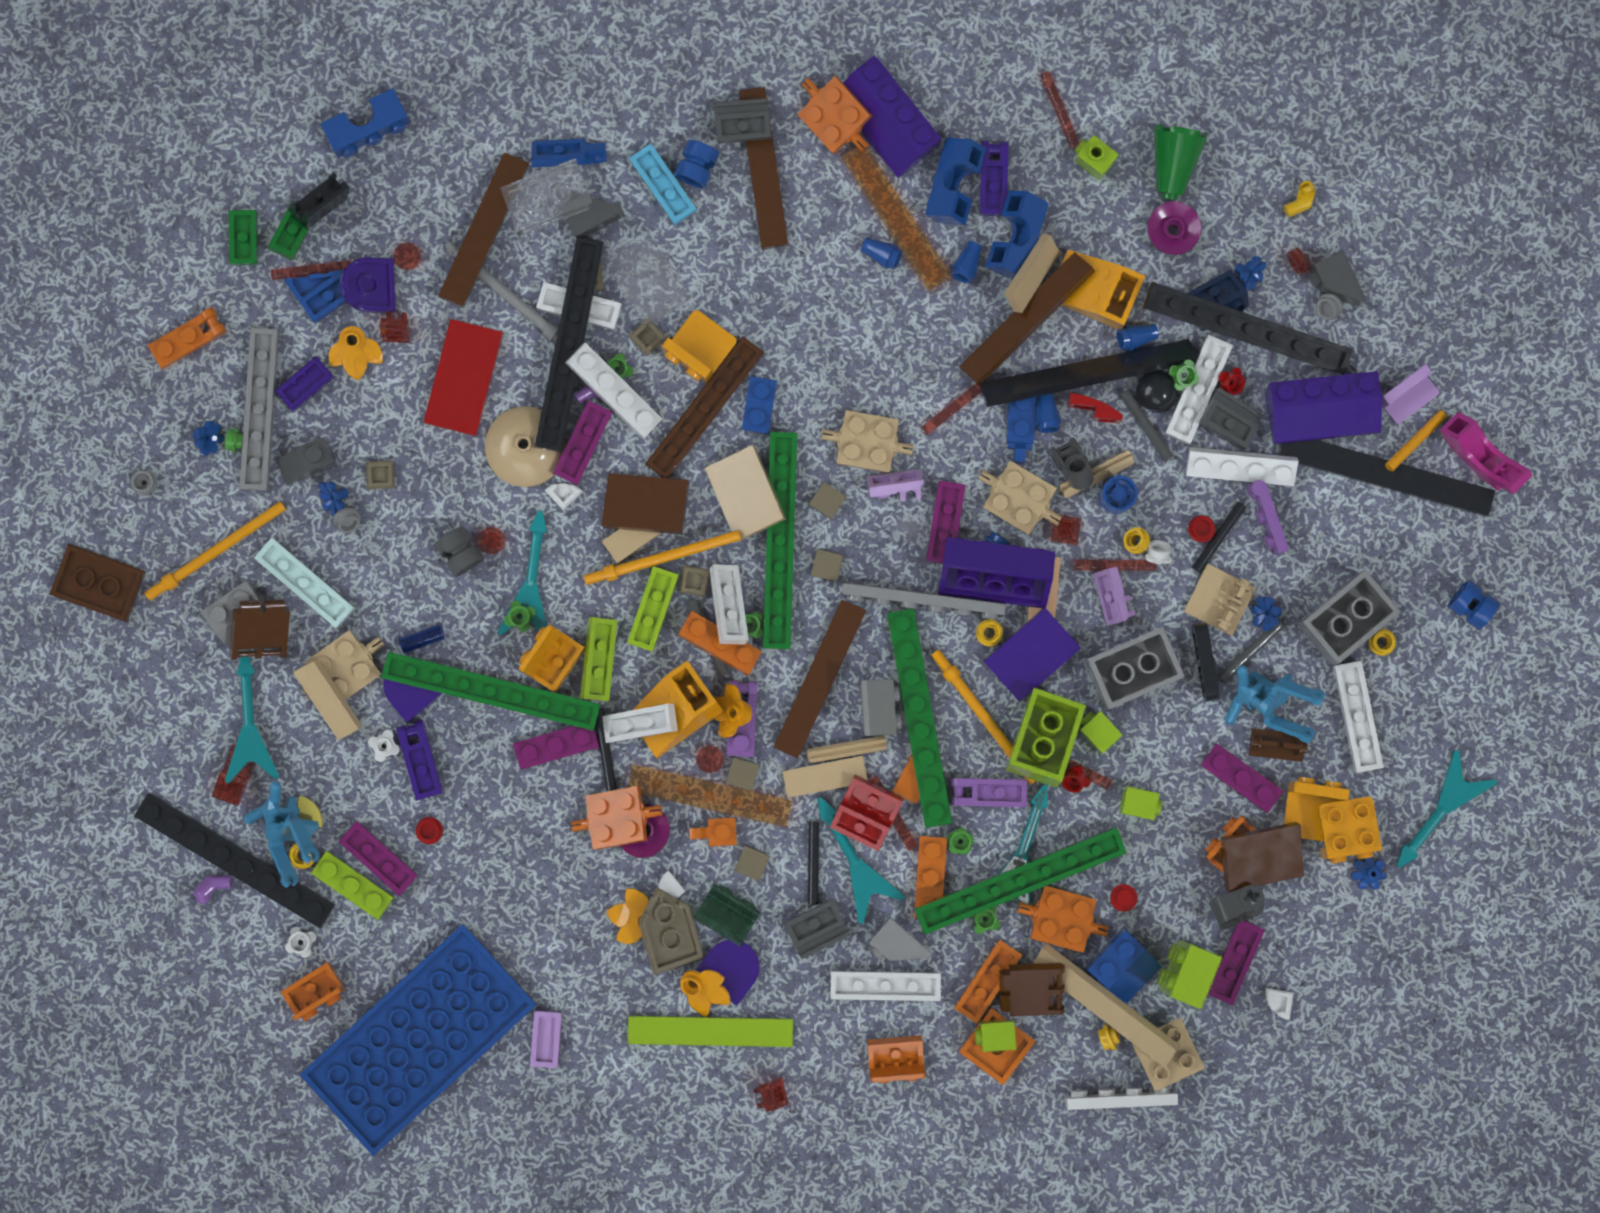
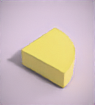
M299 796L297 805L300 811L299 817L304 820L319 822V827H323V816L317 805L311 799Z

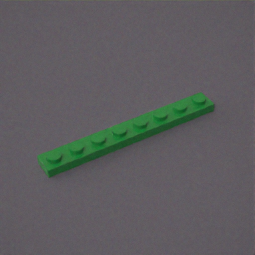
M770 432L769 480L786 520L767 528L763 649L790 650L797 433Z
M915 609L887 613L925 828L953 824Z
M392 652L387 653L381 676L383 679L592 731L595 730L601 704Z
M1113 827L913 909L921 930L926 935L1124 855L1127 852L1117 827Z

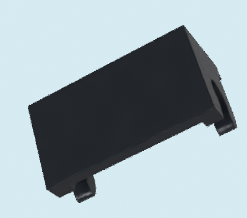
M336 173L330 174L328 179L301 200H296L291 204L289 212L306 230L348 198L349 186L345 181L339 184L336 180Z

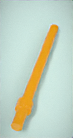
M279 501L174 573L169 572L161 577L162 581L145 591L144 594L149 601H152L166 590H173L179 586L178 582L287 509Z
M739 530L620 565L613 563L604 566L603 570L584 575L586 585L604 580L608 582L617 580L619 576L740 541L742 540Z
M940 649L935 651L930 656L943 671L942 676L948 683L951 682L1009 758L1013 747L1011 742L959 676L961 672L958 668L950 664ZM1024 777L1029 785L1035 782L1032 779Z

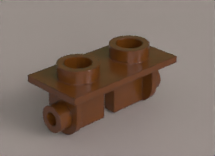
M1251 728L1248 756L1303 762L1304 754L1307 753L1308 743L1302 742L1299 738L1283 732Z

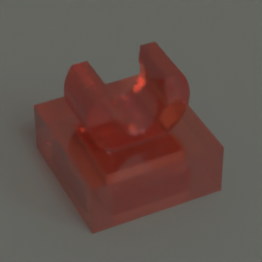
M388 311L386 318H381L380 321L383 342L410 343L411 332L406 312H402L401 319H393L392 311Z
M1063 516L1061 521L1056 519L1060 523L1058 526L1052 524L1050 542L1077 546L1081 518Z
M782 1077L760 1084L759 1087L753 1090L754 1093H761L763 1102L758 1103L757 1107H765V1112L775 1111L789 1104Z

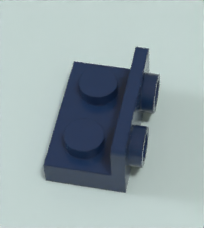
M1231 269L1187 293L1241 312L1249 306L1248 291Z

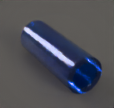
M438 624L399 638V644L405 654L445 639V635L441 625Z

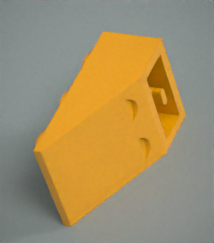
M1067 250L1066 255H1065V257H1064V259H1063V261H1062V264H1063L1075 251ZM1076 252L1095 272L1061 306L1117 330L1122 329L1145 279V275L1122 265Z
M688 660L664 676L633 709L674 704L678 731L642 737L656 759L724 712Z

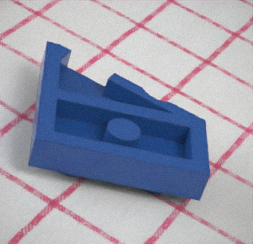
M343 270L330 271L326 274H310L300 278L290 277L284 280L315 324L346 303L340 290V277Z

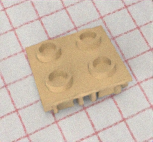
M1207 563L1183 612L1233 636L1256 587L1250 585L1251 583L1245 579H1238Z
M1181 1017L1158 1028L1181 1045L1165 1068L1132 1043L1137 1058L1140 1059L1155 1092L1205 1069Z

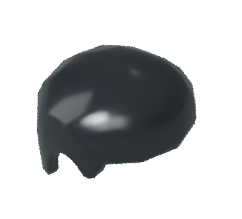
M1162 371L1147 373L1139 378L1135 393L1140 405L1152 413L1168 411L1175 405L1178 396L1173 378Z

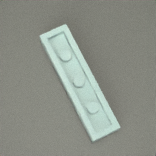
M271 537L254 557L255 560L335 628L338 629L354 611V606L274 538Z

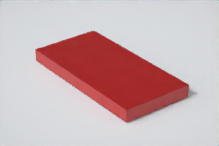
M450 319L423 421L424 424L477 437L504 334L502 331Z

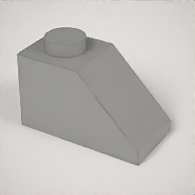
M891 917L885 921L869 940V943L872 945L869 950L881 961L884 957L889 961L929 959L932 955L929 950Z

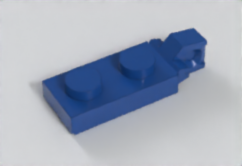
M585 138L533 141L531 153L532 167L607 162L606 144L586 142Z
M1037 397L1008 403L1006 443H1008L1007 449H1014L1013 462L1016 464L1025 463L1026 450H1032V445L1034 444Z

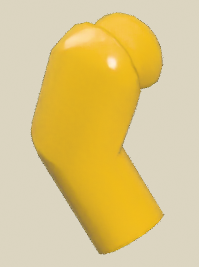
M1311 181L1301 182L1296 200L1283 206L1288 218L1312 207L1316 189Z

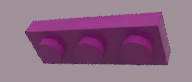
M589 400L587 401L555 467L554 475L578 485L612 415L611 411Z
M938 481L926 562L942 564L946 537L956 538L958 536L966 485Z
M572 726L513 743L520 770L599 748V743L595 730Z
M1217 743L1214 744L1200 764L1202 768L1265 813L1271 810L1283 793V790Z
M356 821L338 841L398 896H401L419 876L359 821Z
M1246 921L1235 925L1207 995L1233 1006L1265 932L1264 929Z

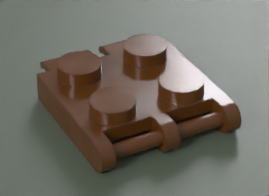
M284 599L264 600L263 608H261L259 600L239 601V609H233L230 643L231 660H237L238 657L255 656V659H262V656L273 655L286 658L290 610L288 607H285ZM263 648H279V650H263ZM242 649H254V651L238 652V650Z
M1062 963L1011 964L1009 969L1000 970V1011L1010 1012V1016L1064 1014L1065 1007L1062 1005V994L1065 992V986L1062 984V973L1065 972V965ZM1054 974H1056V984H1054ZM1054 995H1056V1004H1054Z

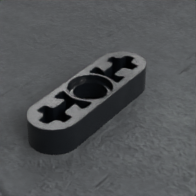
M1206 622L1192 624L1191 631L1196 661L1200 662L1198 672L1204 702L1219 700L1220 695L1209 629Z

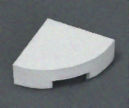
M566 483L554 484L545 489L547 494L563 511L583 493L575 485Z
M668 870L661 878L658 888L678 898L685 892V889Z
M1265 988V998L1270 1009L1276 1015L1290 1020L1293 992Z

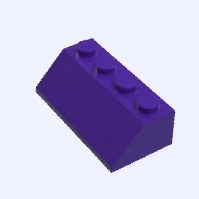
M875 55L854 70L843 82L873 115L863 125L861 133L897 178H900L940 146L942 138Z
M1378 371L1270 382L1265 392L1273 445L1381 433L1382 393Z
M946 537L938 594L1046 608L1054 576L1055 551L996 544L989 541L966 540L960 537Z

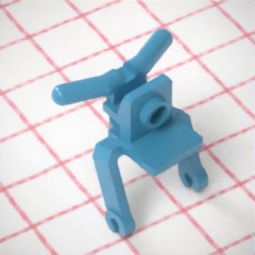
M1244 665L1238 666L1236 670L1238 680L1236 688L1238 691L1235 693L1232 704L1225 716L1226 724L1232 725L1235 723L1244 704L1250 710L1258 709V712L1265 716L1264 723L1268 727L1297 737L1302 742L1310 743L1315 734L1314 729L1275 716L1274 711L1288 700L1289 695L1306 700L1314 705H1321L1325 692L1292 682L1293 676L1290 674L1277 679L1275 684L1256 671L1249 673L1248 677L1247 667Z
M273 781L270 784V794L267 801L262 806L246 814L244 821L247 824H252L264 817L266 824L265 836L269 839L268 848L281 876V883L287 888L290 884L295 886L299 878L292 867L283 842L295 841L301 852L302 860L305 863H309L311 860L316 862L320 855L310 837L319 828V822L304 820L299 817L300 811L299 807L296 806L295 796H289L280 807L281 784L278 781Z

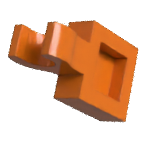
M735 818L708 819V827L689 828L690 839L709 838V847L737 845Z

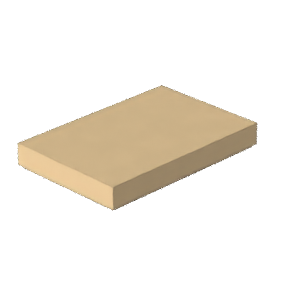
M754 445L705 468L731 532L739 530L742 540L786 520Z

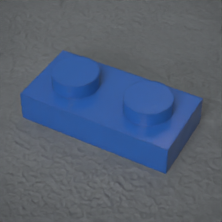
M750 376L742 424L743 431L769 434L777 380Z

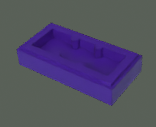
M315 356L277 388L275 392L295 412L335 377L320 359Z

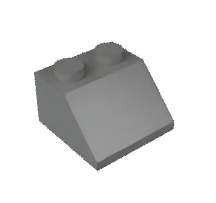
M248 581L243 582L200 611L214 633L229 650L233 609H239V601L259 600L261 608L264 605V599L253 583ZM250 649L238 650V652L249 651Z
M861 680L863 737L896 735V729H901V713H895V702H900L899 685H894L893 680Z

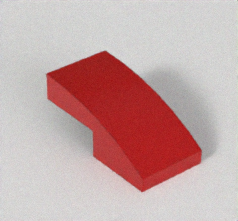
M1070 393L1068 396L1067 407L1093 410L1092 421L1119 424L1122 421L1123 415L1102 401Z

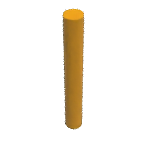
M1439 410L1385 463V467L1393 472L1447 418V415L1442 410Z

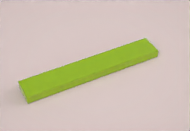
M628 1016V1044L793 1047V1019Z

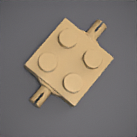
M848 410L845 411L844 423L839 432L823 428L821 439L837 442V465L890 473L891 462L896 453L912 456L914 444L898 442L897 428L899 419Z
M1013 461L1008 463L1004 472L998 477L985 471V469L981 472L984 476L980 475L978 480L992 487L990 496L983 508L1028 535L1032 533L1036 524L1043 518L1056 526L1059 525L1060 522L1056 519L1061 521L1063 516L1049 509L1051 499L1058 489L1057 487Z
M349 630L309 658L305 663L307 664L318 658L346 700L382 674L374 663L372 654L385 646L382 641L373 647L381 641V638L377 636V638L365 646Z

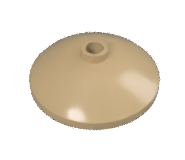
M529 406L512 408L496 418L487 432L485 454L488 464L500 479L511 485L533 487L548 481L554 476L555 467L566 447V440H564L562 453L534 447L542 412L539 408ZM527 440L528 447L525 449L519 448V442Z

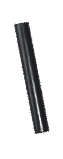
M1238 501L1191 567L1199 574L1202 572L1246 509V506Z
M602 710L599 711L596 730L606 791L617 790L610 743L605 741L602 716H605V712Z
M809 822L808 904H819V822Z

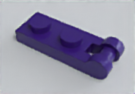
M981 141V145L986 148L980 170L979 216H1001L1008 194V142L1000 141L999 144H990L989 141ZM989 155H999V161L989 160Z
M424 720L417 721L415 725L409 727L405 725L397 727L399 742L416 801L444 793ZM418 735L420 743L410 745L409 738Z

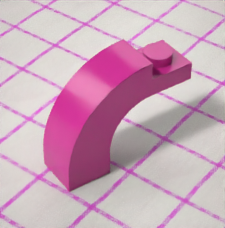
M1458 411L1440 429L1441 434L1452 450L1481 479L1498 491L1503 488L1514 495L1533 476L1528 468L1501 453L1487 439L1477 421Z

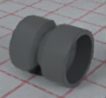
M464 526L447 533L434 544L441 557L448 558L446 565L454 577L466 573L484 560L477 546L470 544L472 538Z

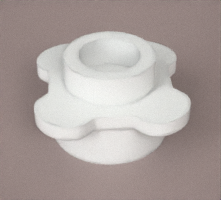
M1162 540L1151 541L1146 549L1145 559L1154 564L1171 563L1172 557H1170L1172 550L1170 545Z
M385 730L382 735L378 737L373 736L369 739L368 745L375 752V760L383 762L386 757L399 754L400 747L396 745L392 731ZM383 743L387 745L385 749L382 748Z
M293 927L290 930L291 936L285 945V949L288 953L294 952L301 954L303 958H307L312 954L311 946L316 940V934L313 931L305 932L299 927ZM299 940H303L302 945L298 943Z

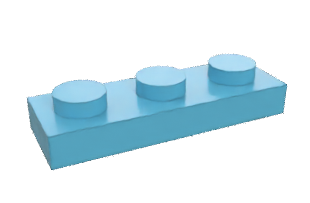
M649 144L629 158V161L674 226L697 211L652 144Z

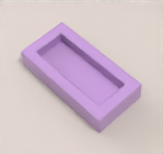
M534 1011L530 1066L558 1068L562 1012Z

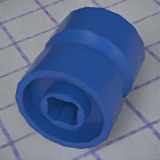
M688 139L682 153L685 159L679 161L674 177L696 188L705 189L711 176L709 169L715 167L720 153L703 142Z
M1115 476L1110 478L1101 487L1098 500L1100 506L1106 512L1121 514L1135 504L1138 490L1136 484L1130 478Z
M1469 579L1457 590L1447 607L1458 616L1465 615L1466 622L1480 630L1494 616L1500 606V602L1489 593L1483 595L1482 588ZM1474 598L1477 599L1476 602L1469 609L1467 606L1471 603V601Z

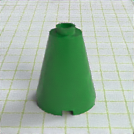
M1155 125L1156 191L1162 193L1161 198L1177 200L1178 195H1184L1206 143L1207 132L1174 126L1166 128L1163 125Z

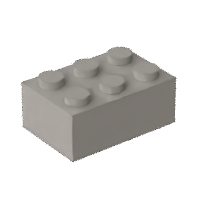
M1364 570L1358 572L1298 622L1297 625L1331 666L1342 662L1401 611L1370 574Z
M1163 627L1084 660L1105 710L1114 708L1185 677Z

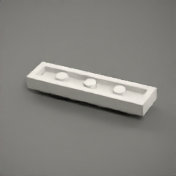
M1211 335L1206 336L1197 357V363L1194 364L1199 381L1196 385L1184 388L1165 435L1188 445L1191 444L1199 421L1217 384L1218 376L1224 368L1233 345Z
M583 343L565 362L642 439L662 420L586 343Z
M1189 447L1186 476L1244 482L1262 480L1266 484L1294 486L1299 461L1297 457Z
M1362 661L1333 666L1354 772L1360 773L1384 768Z
M831 971L830 999L941 1001V973Z
M1169 1086L1156 1092L1154 1089L1153 1092H1143V1089L1139 1087L1126 1088V1093H1115V1089H1099V1094L1088 1095L1087 1090H1073L1071 1095L1065 1096V1107L1067 1110L1178 1105V1094L1175 1091H1170Z

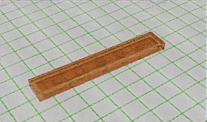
M857 147L841 157L842 161L899 248L903 250L904 256L927 291H932L952 276L869 149L865 148L864 152H860Z
M638 765L632 766L628 787L639 786L642 795L782 827H787L792 800Z

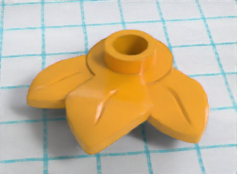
M357 326L344 328L339 334V341L331 346L328 354L331 367L343 364L347 374L355 380H359L363 376L367 363L380 364L383 362V353L377 341L366 338L364 331ZM349 335L356 336L357 343L354 345L349 344L347 337Z
M726 684L724 696L715 698L724 711L714 718L719 721L718 735L723 738L734 736L738 727L748 724L752 718V708L749 703L741 699L738 687L734 684Z
M626 889V903L611 907L606 911V914L612 923L620 927L616 940L621 943L632 944L642 937L638 921L649 900L644 893L636 889Z
M688 970L682 975L680 979L681 990L688 996L690 1006L702 1016H708L711 1003L729 1005L731 1002L728 990L721 985L725 977L714 970H704L702 972Z

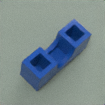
M393 88L369 99L374 115L372 120L364 126L352 124L345 112L320 123L338 158L354 156L358 153V148L366 144L374 146L383 140V136L391 132L393 135L401 133L407 128L406 125L411 123Z
M945 138L925 215L942 224L966 225L972 199L960 193L958 187L966 175L980 174L986 151L985 147L972 139Z
M1028 191L1008 192L1001 216L1011 223L1012 237L1009 242L993 241L985 265L986 268L1006 278L1014 279L1038 241L1049 205L1048 202Z

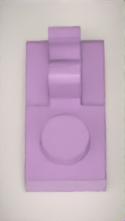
M920 469L867 476L870 497L887 498L891 494L899 492L900 500L904 502L906 501L905 494L912 490L915 492L916 500L921 499V485H924Z
M1113 567L1094 573L1093 577L1106 625L1110 626L1126 621L1129 617L1135 616V610L1128 611L1126 602L1132 600L1130 595L1124 596L1122 579L1118 568Z

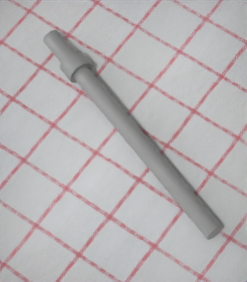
M451 243L446 251L456 258L460 248L456 244ZM482 268L478 278L543 331L542 335L552 342L554 340L556 342L559 327L553 322L549 323L487 270Z

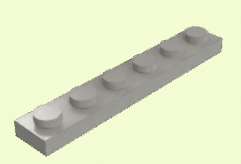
M250 328L240 490L269 491L280 332L278 329Z
M843 582L842 594H847V600L863 601V597L874 598L873 603L890 605V600L900 601L901 607L916 609L917 604L928 605L927 610L944 612V607L954 608V614L968 616L971 615V611L982 612L981 617L997 619L998 614H1005V603Z

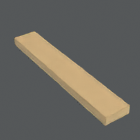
M1047 943L1032 963L1064 964L1065 972L1062 973V984L1065 986V992L1164 1068L1181 1046ZM1054 974V983H1055V984H1056V974Z

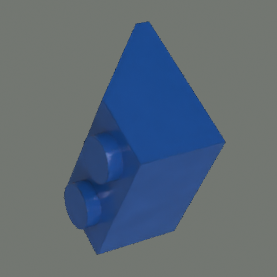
M1121 928L1084 968L1103 987L1127 1004L1162 966L1125 929Z

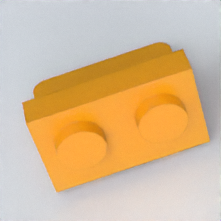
M694 310L672 339L667 338L662 345V349L665 352L664 357L676 366L678 363L687 369L685 373L698 382L701 379L707 383L734 348L737 341L733 335L702 312Z
M549 624L546 628L542 627L535 637V645L531 650H526L520 658L519 663L521 665L519 670L556 693L585 651V647Z
M1299 777L1298 782L1289 781L1283 824L1297 822L1301 824L1302 839L1324 842L1318 807L1325 803L1348 800L1350 789H1343L1342 783L1326 781L1325 786L1316 785L1315 779Z
M1371 797L1325 803L1318 807L1325 845L1324 848H1320L1322 859H1330L1331 864L1347 861L1346 856L1357 855V859L1374 857L1373 852L1382 850L1374 801Z

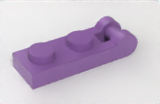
M1257 480L1248 486L1247 494L1256 501L1258 509L1255 510L1257 521L1260 525H1264L1267 533L1264 536L1266 547L1269 551L1273 550L1275 556L1288 551L1289 548L1268 486L1264 481Z
M730 680V684L738 687L740 694H748L747 703L752 708V718L748 724L738 727L734 736L728 737L727 756L754 757L757 681L738 683V680Z
M950 778V786H953L950 806L1027 807V780ZM964 787H972L971 798H963Z

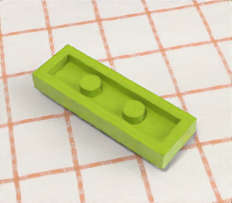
M653 566L627 644L651 652L654 651L679 574Z
M588 617L580 699L609 701L618 620Z
M329 851L325 852L311 872L316 878L377 920L382 917L395 898Z

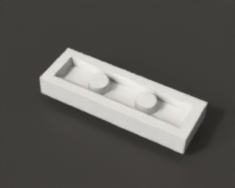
M543 282L536 306L537 310L561 316L567 288ZM593 296L588 324L615 331L622 303Z
M713 564L709 570L719 644H746L749 639L738 565Z
M664 704L602 716L606 743L678 731L674 704Z

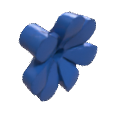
M1253 256L1246 265L1239 263L1235 268V273L1240 275L1239 278L1243 280L1242 285L1247 291L1254 290L1256 288V281L1262 282L1263 273L1260 271L1266 268V262L1260 261L1261 257Z
M206 421L203 427H197L192 434L195 439L194 445L200 448L201 454L208 456L210 452L215 454L218 449L216 443L222 444L224 435L218 434L221 431L219 423Z
M333 481L319 483L321 490L319 496L322 500H325L322 507L326 511L330 510V514L334 516L339 510L344 508L342 499L349 496L348 490L345 487L336 489Z
M1258 596L1256 598L1258 605L1251 606V613L1257 615L1253 618L1252 622L1254 626L1262 624V629L1269 631L1272 627L1278 625L1279 620L1277 617L1281 616L1282 609L1280 606H1274V599L1272 597Z
M1373 857L1364 858V862L1356 859L1353 862V866L1357 871L1351 873L1352 880H1360L1358 883L1360 889H1366L1368 885L1373 890L1380 887L1379 880L1386 879V873L1381 871L1385 864L1381 859H1377L1374 862Z

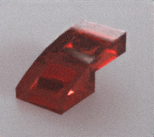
M233 743L224 769L219 773L212 797L238 806L256 763L250 762L246 764L234 780L227 784L225 778L236 743Z

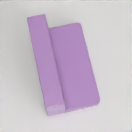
M1426 364L1382 396V407L1397 425L1439 394L1438 389L1428 378L1432 371Z

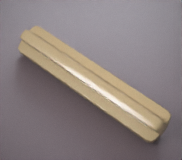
M1125 450L1092 467L1093 482L1090 486L1133 465L1134 458L1131 452ZM1068 481L1059 485V490L1064 498H1069L1082 491L1072 488Z
M878 736L809 748L807 750L809 763L883 751L887 749V741L885 736Z

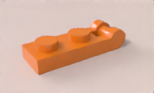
M214 307L204 310L197 317L148 344L161 369L167 368L227 332L223 323L220 324L217 320L218 314ZM205 323L210 327V330L206 333L200 327Z

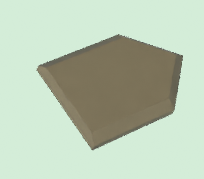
M656 887L638 921L653 975L704 958L690 905Z

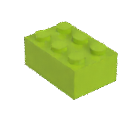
M1033 688L1028 697L1005 771L1057 788L1063 781L1086 705Z
M1178 940L1177 944L1173 943L1169 949L1167 959H1170L1167 970L1162 969L1158 976L1157 984L1160 985L1158 990L1169 997L1201 1010L1222 957Z

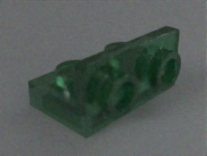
M713 884L693 919L740 947L761 912L750 901L740 900L734 896L733 892L727 887Z

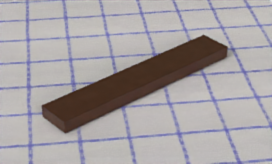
M765 87L739 90L740 101L766 99ZM771 131L770 140L746 141L762 250L788 246Z
M505 152L503 153L438 295L440 299L462 308L465 307L527 172L529 162Z
M1074 252L1036 290L1023 312H1014L959 366L961 370L980 386L981 382H984L1095 272L1094 269Z
M742 336L645 465L660 477L670 478L763 356L764 351Z
M841 600L773 748L798 759L866 610Z

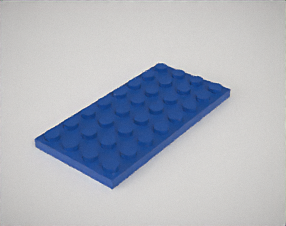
M463 923L299 1075L371 1155L374 1156L527 1015L537 1003Z

